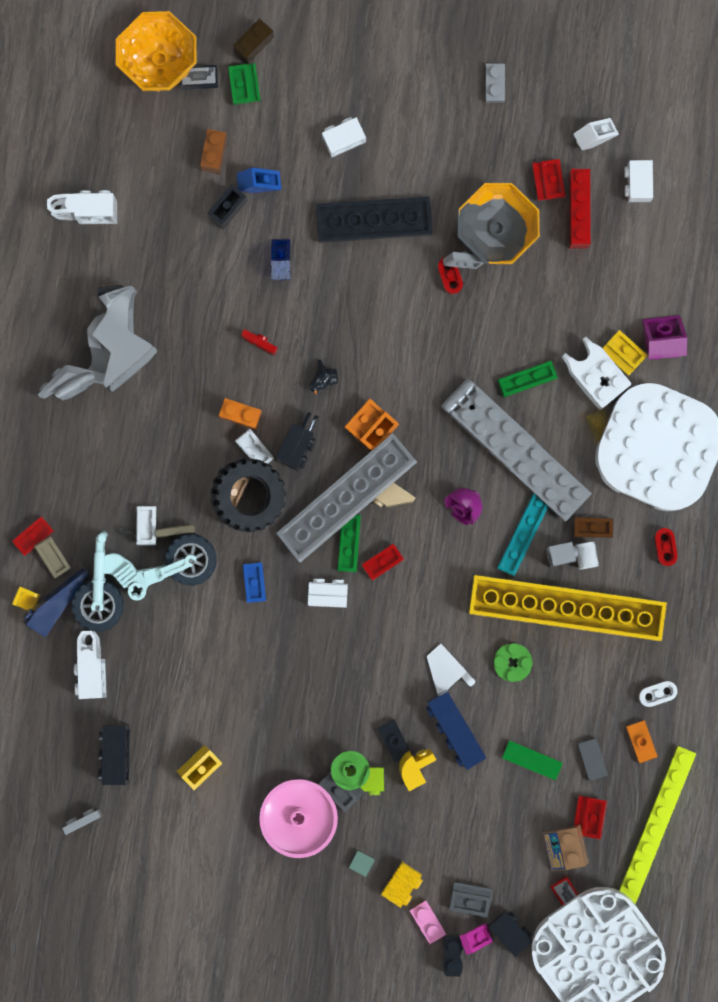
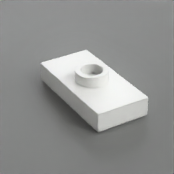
M248 429L235 440L250 459H258L265 463H269L274 459V456L251 429Z
M137 506V545H156V506Z

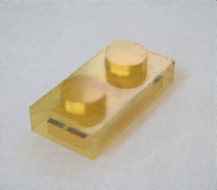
M604 409L585 417L597 445L609 421Z

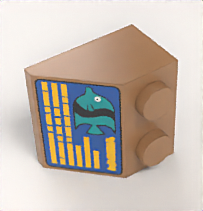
M580 825L542 832L551 871L584 867L589 863Z

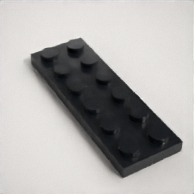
M430 196L316 204L319 243L432 235Z

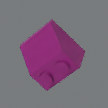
M680 315L642 319L645 348L649 360L687 356V335Z

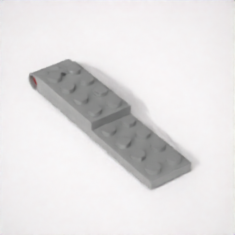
M468 378L441 405L446 413L471 434L564 522L592 494Z

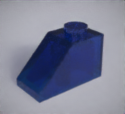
M272 239L271 241L272 280H291L290 239Z

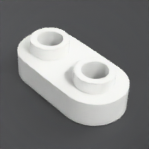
M670 681L646 687L640 691L639 701L647 707L670 701L676 697L677 687ZM665 687H668L670 689V693L668 695L664 694L663 692ZM647 693L652 696L650 701L645 699Z

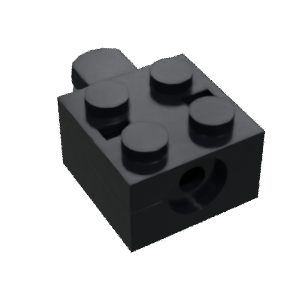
M311 412L307 413L301 427L292 424L276 457L277 462L296 471L305 467L308 460L306 454L308 451L312 452L316 443L312 431L319 416H314L308 430L305 428L311 418Z

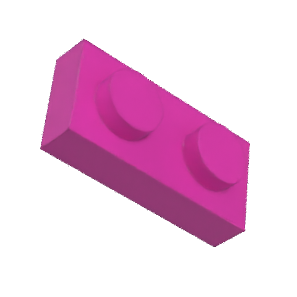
M487 923L481 924L460 935L466 955L474 953L493 942Z

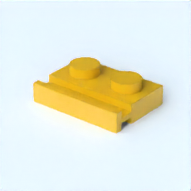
M620 330L602 348L616 366L627 376L648 356Z

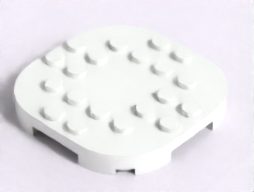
M646 383L629 389L614 404L602 438L597 445L595 459L602 480L614 491L626 494L658 510L676 511L690 506L704 493L718 460L717 415L704 403L659 384Z
M609 887L588 889L551 913L536 928L531 944L534 965L560 1002H632L647 990L650 992L657 986L663 976L666 962L665 951L658 935L635 903L623 892Z

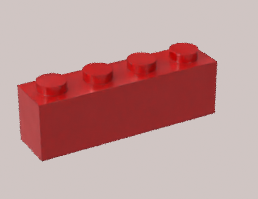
M571 169L569 173V248L588 249L591 244L590 169Z

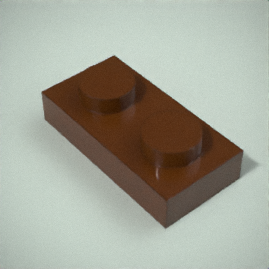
M574 518V537L613 538V518Z

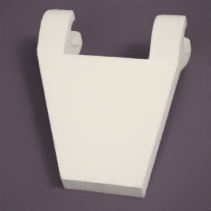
M442 644L438 645L427 656L437 694L448 690L461 677L469 686L475 684V680Z

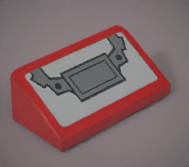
M567 876L550 886L562 906L579 895Z

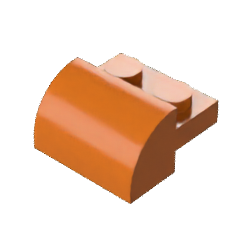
M369 398L347 422L344 428L357 438L362 445L372 451L389 437L399 423Z

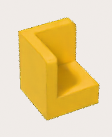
M19 587L12 604L25 610L32 609L38 603L41 595L24 587Z

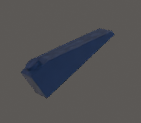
M82 568L34 605L32 609H28L24 615L25 620L23 622L34 631L46 637L89 573Z

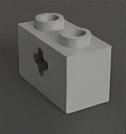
M572 542L546 548L550 567L573 563L576 561V557H578L576 545L573 546Z

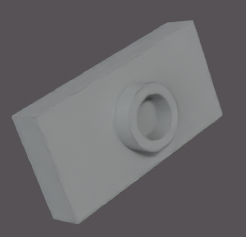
M466 251L460 253L452 252L443 259L444 265L451 267L477 269L484 264L475 254H469Z

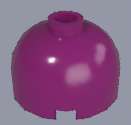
M461 487L455 489L444 500L446 508L450 507L454 512L451 515L458 522L467 526L470 523L473 525L479 519L483 510L480 494L469 488Z

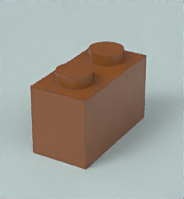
M207 129L200 164L202 171L215 174L221 173L227 143L226 132Z

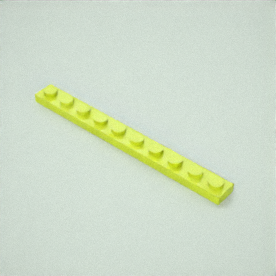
M679 746L675 750L619 889L635 904L696 756V753Z

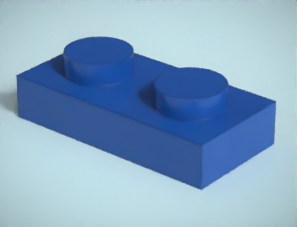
M243 564L247 603L266 601L263 564Z

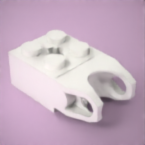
M102 190L99 193L80 191V194H59L47 199V209L56 219L77 220L79 224H117V200L110 191ZM56 199L58 200V201H56L55 203H53V204L51 205V202H52L53 200H56ZM62 205L60 209L55 210L56 206Z
M585 337L582 342L588 353L586 360L576 361L566 353L562 358L567 364L570 375L600 411L630 387L631 382L600 346L592 343ZM601 379L607 381V387L600 385Z
M81 631L77 639V664H74V674L78 676V683H75V695H79V699L107 697L105 659H101L100 639L95 631ZM88 635H91L93 639L90 645L85 644V638Z

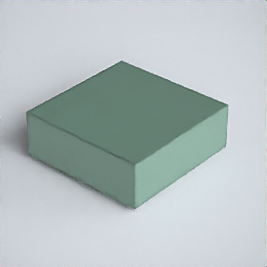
M358 850L349 868L366 877L375 859Z

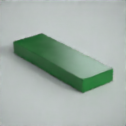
M548 361L500 378L497 381L505 398L556 380L558 377L552 361Z
M355 515L341 527L337 571L357 573L361 515Z
M508 741L502 759L555 781L563 764L558 760L512 741Z

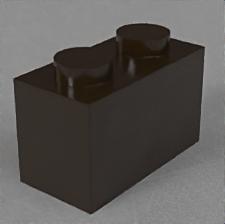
M259 18L233 45L234 51L249 64L274 38L273 30Z

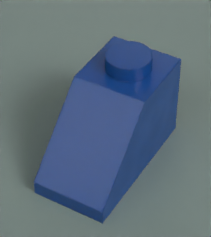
M249 168L238 172V190L246 193L281 190L280 171Z

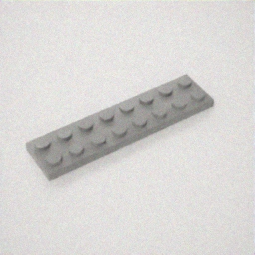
M392 433L279 530L277 535L301 563L414 466L417 461Z

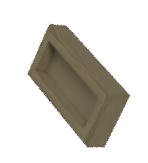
M194 525L156 530L157 538L196 534Z
M51 536L34 545L54 578L71 569Z

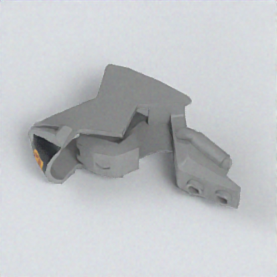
M114 284L98 288V296L106 306L107 311L95 317L87 328L88 342L92 353V364L88 370L66 365L62 369L58 368L52 375L53 379L40 387V393L38 394L40 398L45 399L54 394L63 401L68 400L86 390L93 383L103 384L105 388L110 386V390L113 392L146 365L157 353L155 347L134 334L133 310L134 297L137 290L133 286Z

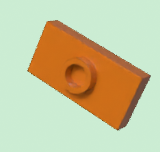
M645 720L626 726L639 763L658 757Z

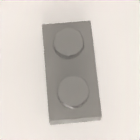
M486 64V103H504L505 64Z
M92 808L83 813V818L77 820L74 817L65 822L67 826L62 828L65 835L102 817L100 809L94 811Z

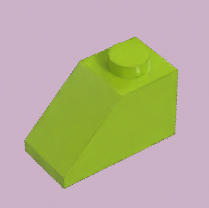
M369 767V778L360 788L365 792H369V795H380V791H384V767ZM345 768L348 776L356 773L354 768Z

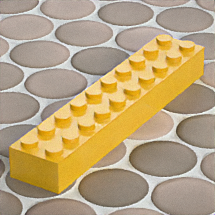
M474 575L468 614L662 641L667 602Z

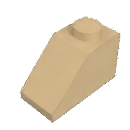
M393 483L372 502L379 507L383 505L391 507L413 503L416 498Z

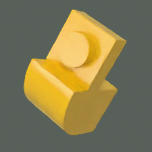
M430 748L420 750L414 757L408 751L400 760L399 772L409 791L426 783L420 769L436 761Z

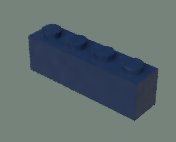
M447 690L426 701L429 705L425 707L431 717L435 716L438 721L435 724L441 734L445 733L448 738L445 740L450 750L454 749L458 756L455 759L460 768L464 766L468 770L486 759L485 754Z

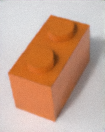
M225 398L219 418L256 431L262 411Z

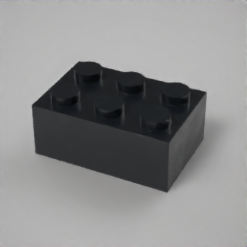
M104 725L102 730H99V741H102V749H99V761H102V768L98 771V780L102 781V785L129 784L130 725Z

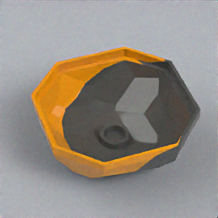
M484 183L458 209V238L484 264H513L539 238V209L512 183Z

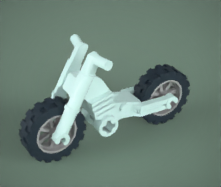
M102 531L96 537L93 580L84 583L76 591L72 601V612L75 620L89 631L102 632L109 630L119 622L124 610V600L120 590L114 584L106 581V578H104L105 574L113 575L123 588L127 587L131 599L141 600L144 598L149 585L162 581L168 576H171L175 581L183 585L195 586L204 583L212 576L216 568L217 558L215 549L206 538L198 534L181 535L169 545L164 565L137 570L130 561L119 554L110 553L105 555L104 545L108 534L106 531ZM192 545V550L189 553L183 548ZM195 546L200 548L203 552L198 555H195ZM181 550L185 554V556L177 558V555ZM205 555V564L196 559ZM194 564H198L203 568L196 573ZM191 567L193 574L185 573L184 570ZM134 586L142 587L141 594L138 595L137 592H132ZM104 593L107 594V595L110 597L109 599H107V600H105V601H104ZM87 596L92 600V604H84ZM112 601V610L104 607V605ZM85 607H91L92 611L89 615L86 614ZM103 610H105V611H107V612L110 613V614H109L106 618H104V619H103L102 613H101V611H103ZM95 611H98L100 620L91 618Z

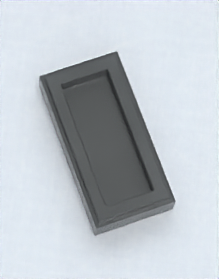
M597 738L578 743L588 780L591 781L608 776Z

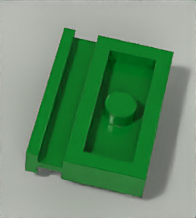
M256 63L229 66L233 104L261 102Z

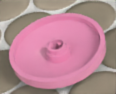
M293 779L279 784L267 795L260 811V827L268 844L280 854L292 858H305L319 853L330 843L337 828L338 815L332 797L322 786L309 780Z

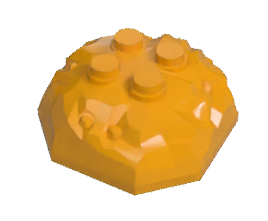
M170 11L142 12L116 38V66L142 91H170L182 79L187 77L192 67L197 63L196 35Z

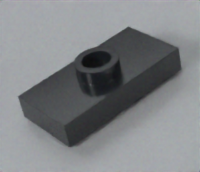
M395 719L378 727L394 763L401 760L410 749Z

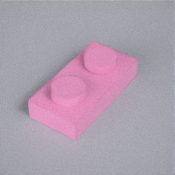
M426 900L410 909L412 916L429 944L446 935Z

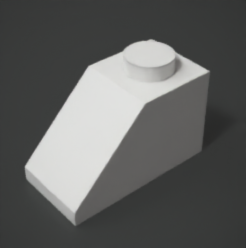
M611 118L588 123L574 133L576 142L582 150L593 148L619 135Z

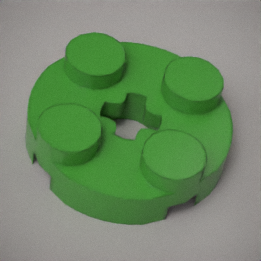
M515 643L502 646L494 657V669L497 675L503 680L510 682L520 681L527 677L533 664L529 651L524 646ZM509 658H516L518 660L516 662V664L518 665L516 668L514 666H508V664L510 663L508 660Z
M342 752L332 763V778L342 789H358L369 778V763L359 752ZM353 765L356 773L348 776L345 767Z

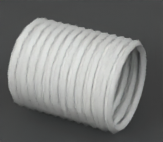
M595 542L576 545L578 551L577 562L580 570L599 566Z

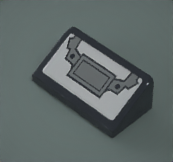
M217 65L193 66L187 77L180 81V90L218 88Z

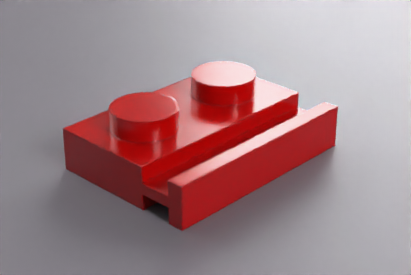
M560 159L532 163L537 200L564 198L565 190Z
M584 796L578 797L574 826H581L583 836L595 839L602 838L607 801Z

